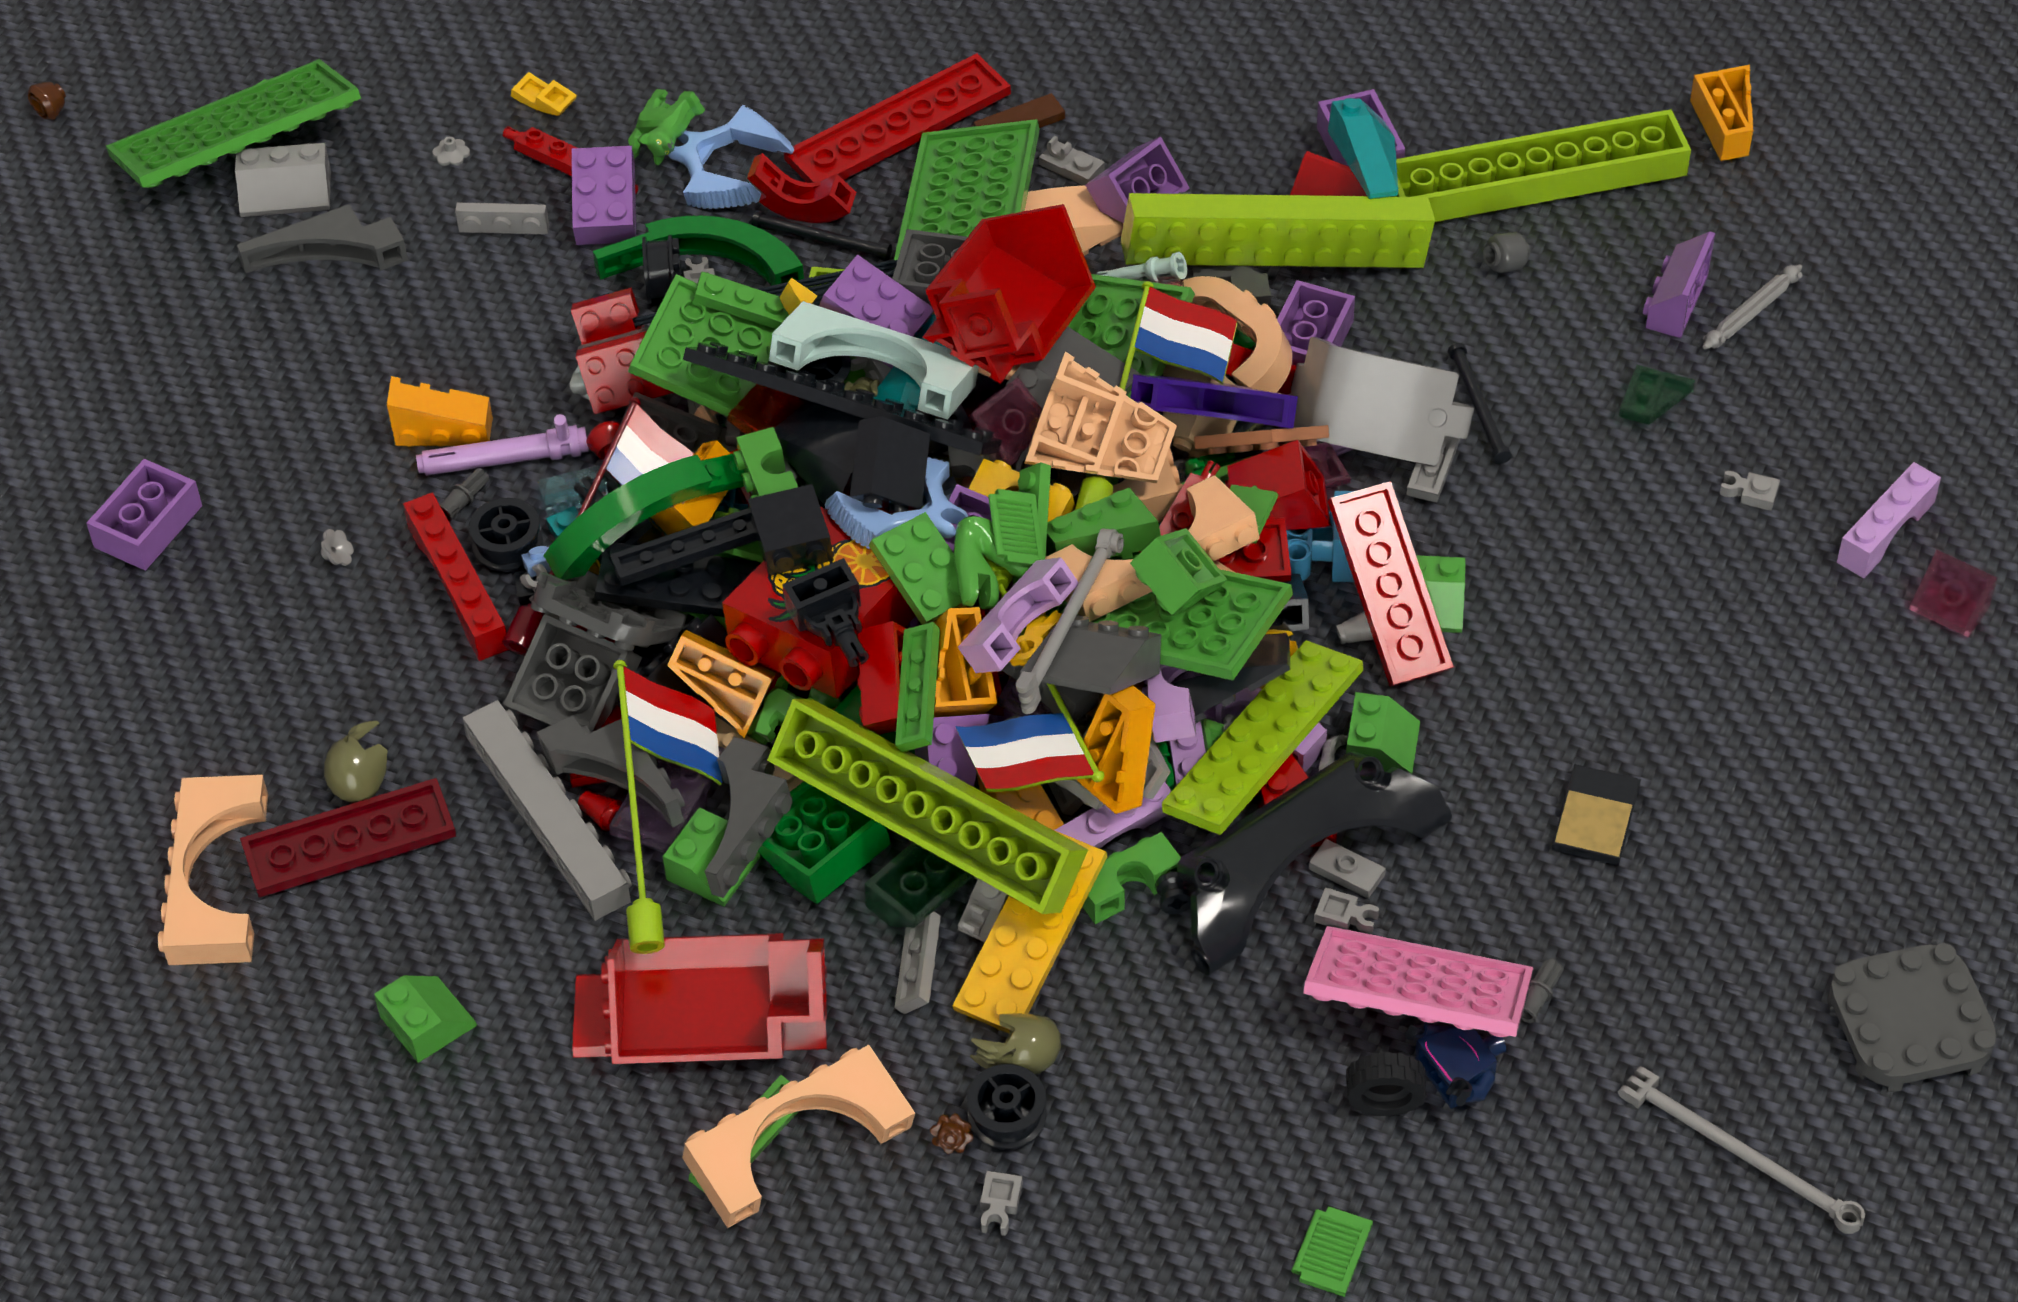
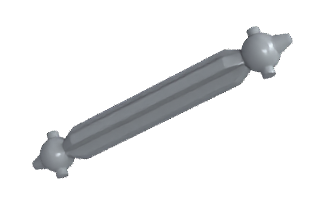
M1802 265L1786 266L1779 275L1773 277L1721 321L1716 330L1709 331L1703 337L1705 341L1703 348L1715 349L1725 343L1726 339L1733 336L1785 292L1790 283H1795L1802 277V272H1800Z

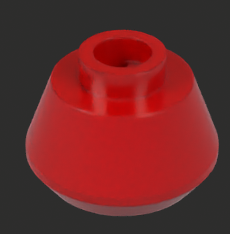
M616 421L603 422L589 432L586 440L587 446L601 460H604L621 423Z

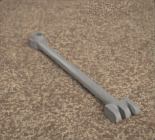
M1102 528L1099 531L1095 546L1096 551L1031 672L1022 671L1016 682L1024 714H1031L1036 710L1041 700L1039 686L1106 559H1110L1111 556L1121 553L1123 550V534L1118 533L1115 529Z
M1639 1066L1634 1072L1635 1076H1630L1626 1081V1085L1619 1089V1096L1636 1108H1639L1645 1100H1648L1829 1213V1217L1834 1219L1836 1227L1841 1232L1853 1234L1860 1230V1226L1863 1227L1865 1212L1860 1204L1854 1201L1843 1202L1840 1199H1833L1655 1089L1659 1084L1660 1077L1646 1068ZM1847 1218H1848V1219L1853 1220V1222H1852V1223L1846 1222V1221H1844L1843 1219H1847Z

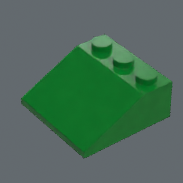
M803 781L790 791L793 803L789 812L783 815L775 826L772 835L764 841L758 852L793 889L815 904H818L887 848L891 842L887 827Z

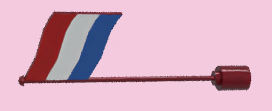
M637 397L629 399L630 406L577 517L588 509L605 471L622 486L655 468L694 455L691 450L662 430L640 407L641 401ZM551 570L549 574L555 576L553 571ZM532 604L518 608L502 641L509 650L523 656L526 655L541 619L545 614L531 608Z

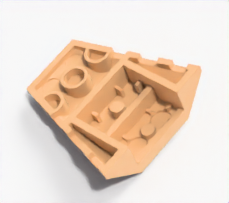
M1086 186L1057 187L1028 192L1025 211L1061 204L1065 205L1084 256L1089 254V249L1097 244L1103 246L1122 235L1124 223L1101 212Z
M1065 351L1031 439L1024 464L1035 465L1042 462L1056 469L1157 483L1177 425L1144 403L1140 402L1138 404L1126 396V391L1117 385L1115 387L1111 386L1099 378V373L1090 367L1084 368L1074 361L1075 357Z

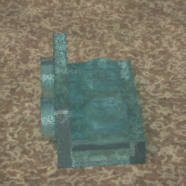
M597 465L538 480L539 490L547 515L557 514L572 506H575L576 509L581 508L584 501L574 491V486L578 482L587 490L580 480L589 476L594 481L600 466ZM603 476L598 489L606 496L608 494L607 482Z

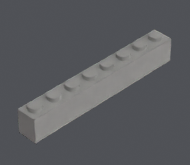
M497 700L462 717L467 739L592 918L596 921L631 902L629 888L632 887V883L628 874L623 868L618 870L615 866V859L607 845L602 847L598 842L599 837L592 823H585L583 821L580 807L574 799L569 801L566 797V790L558 776L554 778L551 776L545 757L534 752V745L526 731L521 733L517 728L518 722L510 709L505 711Z

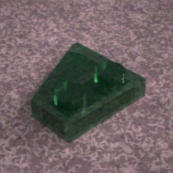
M1636 365L1620 407L1619 417L1650 425L1693 392L1695 380Z

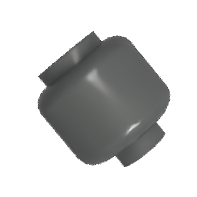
M1518 232L1494 234L1489 238L1483 249L1485 263L1494 272L1498 273L1513 272L1524 268L1530 256V246Z

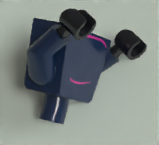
M1405 1015L1399 1022V1025L1408 1028L1404 1033L1406 1039L1413 1040L1415 1037L1418 1038L1415 1060L1420 1061L1423 1067H1425V1074L1450 1109L1458 1105L1463 1106L1465 1102H1481L1485 1100L1495 1082L1496 1056L1506 1052L1503 1038L1489 1035L1482 1039L1474 1028L1472 1030H1462L1454 1025H1434L1423 1022L1418 1017Z

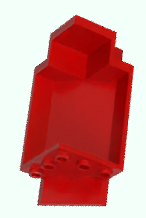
M1061 204L982 219L925 290L937 319L923 335V338L933 344L937 341L952 350L951 355L971 367L976 364L991 373L990 378L1000 384L1014 365L1042 361L1096 288L1065 205Z
M784 933L664 937L665 947L658 952L649 954H638L630 951L629 938L617 939L613 948L608 950V956H605V963L601 965V974L576 975L573 1058L612 1057V1064L783 1058L784 1051L827 1049V966H825L824 938L784 940Z

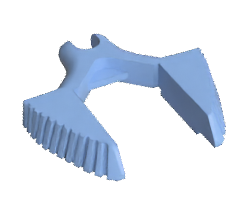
M742 105L734 117L725 125L703 132L686 130L678 138L684 145L675 146L674 151L668 156L670 159L684 164L689 171L691 179L683 191L687 205L697 206V208L703 207V209H718L719 207L730 208V206L737 207V205L744 206L745 204L750 205L752 202L757 203L761 193L751 183L706 172L703 165L713 150L733 143L734 140H738L739 144L775 153L781 151L792 154L794 147L757 112L749 109V107L746 108L745 105Z
M931 457L927 459L923 493L927 504L922 509L896 512L891 515L877 508L865 507L862 505L863 502L838 491L831 495L825 503V509H829L828 515H831L830 518L835 520V523L843 529L842 531L844 533L847 532V536H851L852 540H855L856 543H861L862 546H866L868 549H870L868 545L872 539L924 512L927 513L942 537L947 539L954 537L956 529L951 523L957 525L959 521L968 517L965 510L948 501L944 495L942 484L950 476L949 462H944L942 459L938 460L937 458L931 459Z

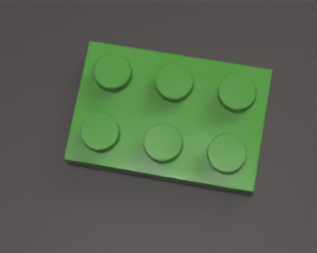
M926 512L871 540L868 546L922 625L934 622L949 608L964 606L960 597L954 553Z

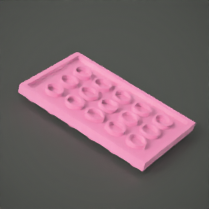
M1327 926L1305 980L1303 994L1312 995L1313 998L1319 1001L1336 1000L1346 1002L1354 1008L1371 1007L1381 1009L1384 1013L1393 1016L1402 1014L1415 1016L1427 1023L1438 1021L1450 1023L1462 1030H1472L1473 1028L1484 1030L1496 1037H1516L1533 967Z

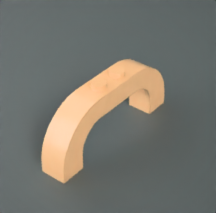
M1200 276L1171 284L1191 287L1195 293L1192 301L1193 304L1218 310L1237 320V329L1256 343L1252 355L1231 373L1237 385L1277 393L1289 375L1292 365V349L1276 319L1274 311L1265 303L1260 305L1248 290L1243 292L1232 283L1221 278Z

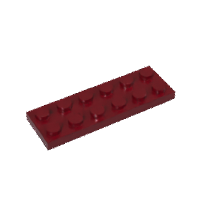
M434 778L241 837L240 840L258 897L260 898L456 837V831L438 780Z

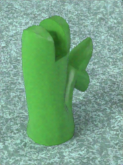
M976 516L967 517L958 522L954 540V561L961 602L964 606L972 607L977 600L979 592L981 609H993L998 603L999 585L994 571L983 555L996 565L1006 568L1011 575L1018 579L1024 575L1029 567L1005 564L1004 558L996 556L992 521Z

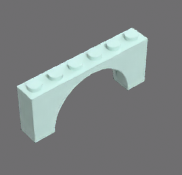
M804 301L772 333L769 355L770 362L795 370H800L812 361L832 356H859L883 361L903 370L917 382L921 389L918 410L947 420L976 386L979 368L976 364L971 367L950 354L952 350Z

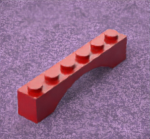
M433 492L403 503L408 529L419 549L428 557L439 575L478 660L482 661L509 650L502 643L506 635L505 625Z

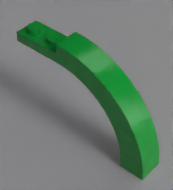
M681 216L645 224V234L593 251L595 269L600 280L643 266L642 237H646L647 241L667 240L668 235L679 239L680 255H712L739 262L761 275L770 286L787 283L791 278L794 280L804 279L803 264L795 253L782 241L751 224L724 217Z
M733 454L706 460H700L698 455H694L655 468L623 484L594 503L560 533L543 556L557 578L567 580L584 576L596 559L611 544L639 523L681 502L744 487L742 473L745 472L744 470L738 471Z

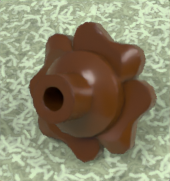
M956 1113L952 1114L950 1118L945 1114L940 1115L937 1123L930 1128V1133L934 1136L932 1144L941 1147L946 1154H951L954 1150L958 1153L964 1152L966 1145L974 1139L973 1134L970 1132L972 1128L971 1123L962 1120Z

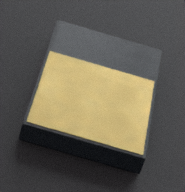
M1574 764L1554 836L1552 850L1619 866L1641 779Z

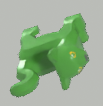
M656 89L640 113L636 128L628 139V145L632 146L634 160L640 153V143L647 145L652 152L655 165L661 164L664 157L674 151L676 139L686 131L694 116L701 115L705 111L699 98L693 91H684L673 105L665 103L668 92L665 89Z
M782 675L776 681L775 687L765 696L763 708L755 717L747 732L749 738L762 745H766L768 741L772 743L776 736L774 730L776 726H782L792 699H805L787 690L789 683ZM811 687L807 699H814L833 709L843 701V695L841 694L836 699Z

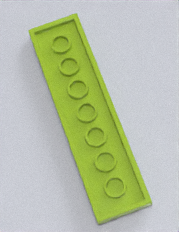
M1305 640L1290 657L1291 670L1265 685L1162 801L1163 813L1221 835L1363 672V660Z

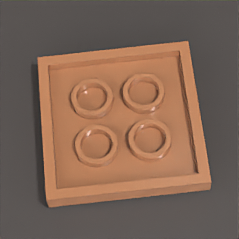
M1328 425L1194 436L1195 449L1208 448V455L1274 449L1295 440H1299L1302 446L1317 445V439L1329 438Z

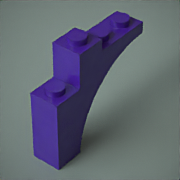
M1133 374L1130 396L1138 404L1142 402L1154 411L1216 417L1283 428H1294L1298 396L1226 383L1222 385L1220 383L1177 377Z

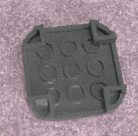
M589 570L584 576L562 580L546 572L540 573L531 605L533 610L548 614L551 612L559 616V621L568 625L583 626L587 628L586 632L591 636L615 640L614 645L618 648L633 651L635 645L648 648L649 645L653 644L663 645L664 642L670 641L676 636L680 638L683 634L682 628L686 625L689 615L687 612L595 600L598 574Z
M1941 943L1939 945L1915 946L1854 959L1835 968L1827 999L1829 1010H1835L1856 1058L1855 1070L1861 1079L1867 1077L1874 1083L1887 1086V1092L1902 1091L1903 1084L1964 1070L1967 1071L1968 1076L1981 1072L1982 1066L1990 1059L1997 1037L1994 1023L1968 967L1950 944Z

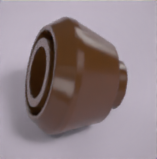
M49 81L33 84L29 87L27 96L33 109L43 119L54 120L65 106L64 99L66 94L62 87L57 83L53 84Z

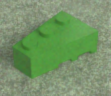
M1128 487L1049 521L1047 524L1046 540L1047 555L1049 556L1073 544L1077 549L1093 556L1096 551L1095 546L1099 531L1105 528L1115 529L1118 533L1123 534V550L1114 556L1122 555L1123 560L1133 558L1132 553L1143 551L1155 538L1161 536L1158 520L1131 488Z

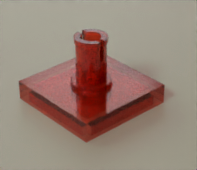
M756 384L730 411L727 421L745 434L771 427L775 428L805 402L796 396Z

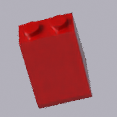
M1299 440L1227 466L1229 480L1225 481V485L1229 489L1231 485L1250 488L1255 485L1258 489L1277 492L1279 496L1268 519L1285 518L1286 530L1323 528L1331 525L1324 476Z

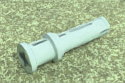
M1176 252L1172 253L1171 257L1162 259L1151 257L1146 263L1097 272V275L1162 283L1164 280L1171 278L1177 280L1185 279L1187 276V263L1182 253Z

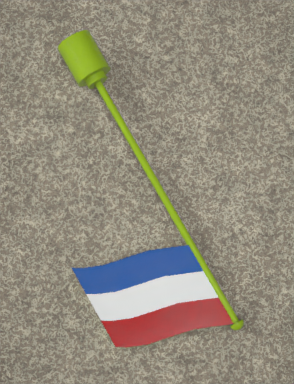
M1150 281L1144 282L1141 286L1144 291L1119 387L1125 391L1135 350L1162 363L1203 374L1223 385L1237 328V320L1218 310L1176 299L1155 289ZM1093 475L1083 479L1075 510L1112 495L1113 485L1103 477L1104 475Z
M983 555L997 577L999 592L1003 598L1007 593L1006 588L1011 583L1013 575L1006 568L996 565ZM1026 628L1021 631V635H1024ZM1046 683L1061 713L1028 715L983 726H955L986 791H1015L1060 780L1091 778L1094 782H1101L1104 779V772L1098 770L1054 684Z
M617 660L613 664V668L617 669L639 892V899L634 900L633 904L626 909L630 951L634 953L649 954L662 950L665 947L661 905L653 902L650 898H646L631 744L659 759L696 771L721 785L722 776L717 761L719 758L715 711L707 704L690 695L656 684L626 668L627 665L623 660Z

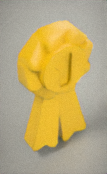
M1055 610L1047 617L1046 612H1044L1026 626L1024 635L1019 636L1016 640L1021 649L1009 661L1012 666L1020 665L1024 667L1057 624L1062 613Z

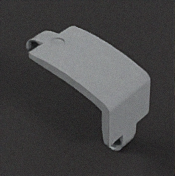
M1318 337L1310 338L1305 362L1297 363L1290 390L1293 396H1298L1294 428L1328 425L1329 438L1317 439V441L1433 466L1438 464L1444 436L1467 439L1474 407L1453 402L1459 378L1456 372L1340 347Z

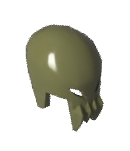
M368 721L353 726L349 730L348 735L335 742L327 752L324 762L325 781L332 793L343 801L355 803L372 798L383 782L387 768V749L381 744H376L364 750L358 742L360 738L379 724L378 721Z
M999 1014L1000 1026L1010 1029L1009 1036L1004 1043L976 1038L971 1039V1042L978 1047V1050L976 1051L977 1055H970V1057L985 1069L1001 1064H1013L1022 1066L1032 1071L1035 1075H1039L1053 1065L1061 1048V1035L1056 1024L1049 1017L1037 1014Z

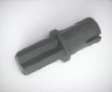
M477 468L462 484H455L452 488L453 491L439 504L449 522L466 505L473 503V496L489 481V475L483 469Z
M1551 958L1544 961L1534 980H1530L1521 1020L1534 1023L1545 1002L1552 999V989L1563 972V966L1557 960Z

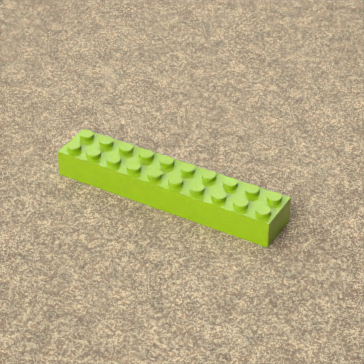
M1672 109L1399 158L1396 159L1398 196L1391 197H1428L1435 222L1687 176L1691 148Z
M1129 193L1121 245L1126 265H1139L1146 263L1151 257L1162 259L1171 257L1172 253L1180 252L1184 256L1187 265L1424 268L1435 218L1428 197H1382L1369 199L1368 196Z
M792 699L767 761L1041 914L1062 912L1088 852V849L911 752H901L891 741L814 699Z

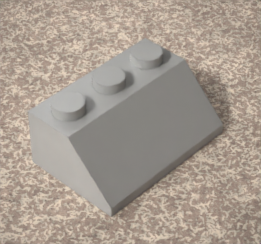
M325 143L250 148L236 153L235 174L240 217L330 210L331 167Z

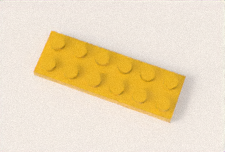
M1060 832L1057 833L1088 849L1062 912L1041 914L1013 897L1008 896L952 1005L954 1011L1006 1033H1009L1010 1029L1000 1026L999 1014H1029L1108 857L1106 851Z

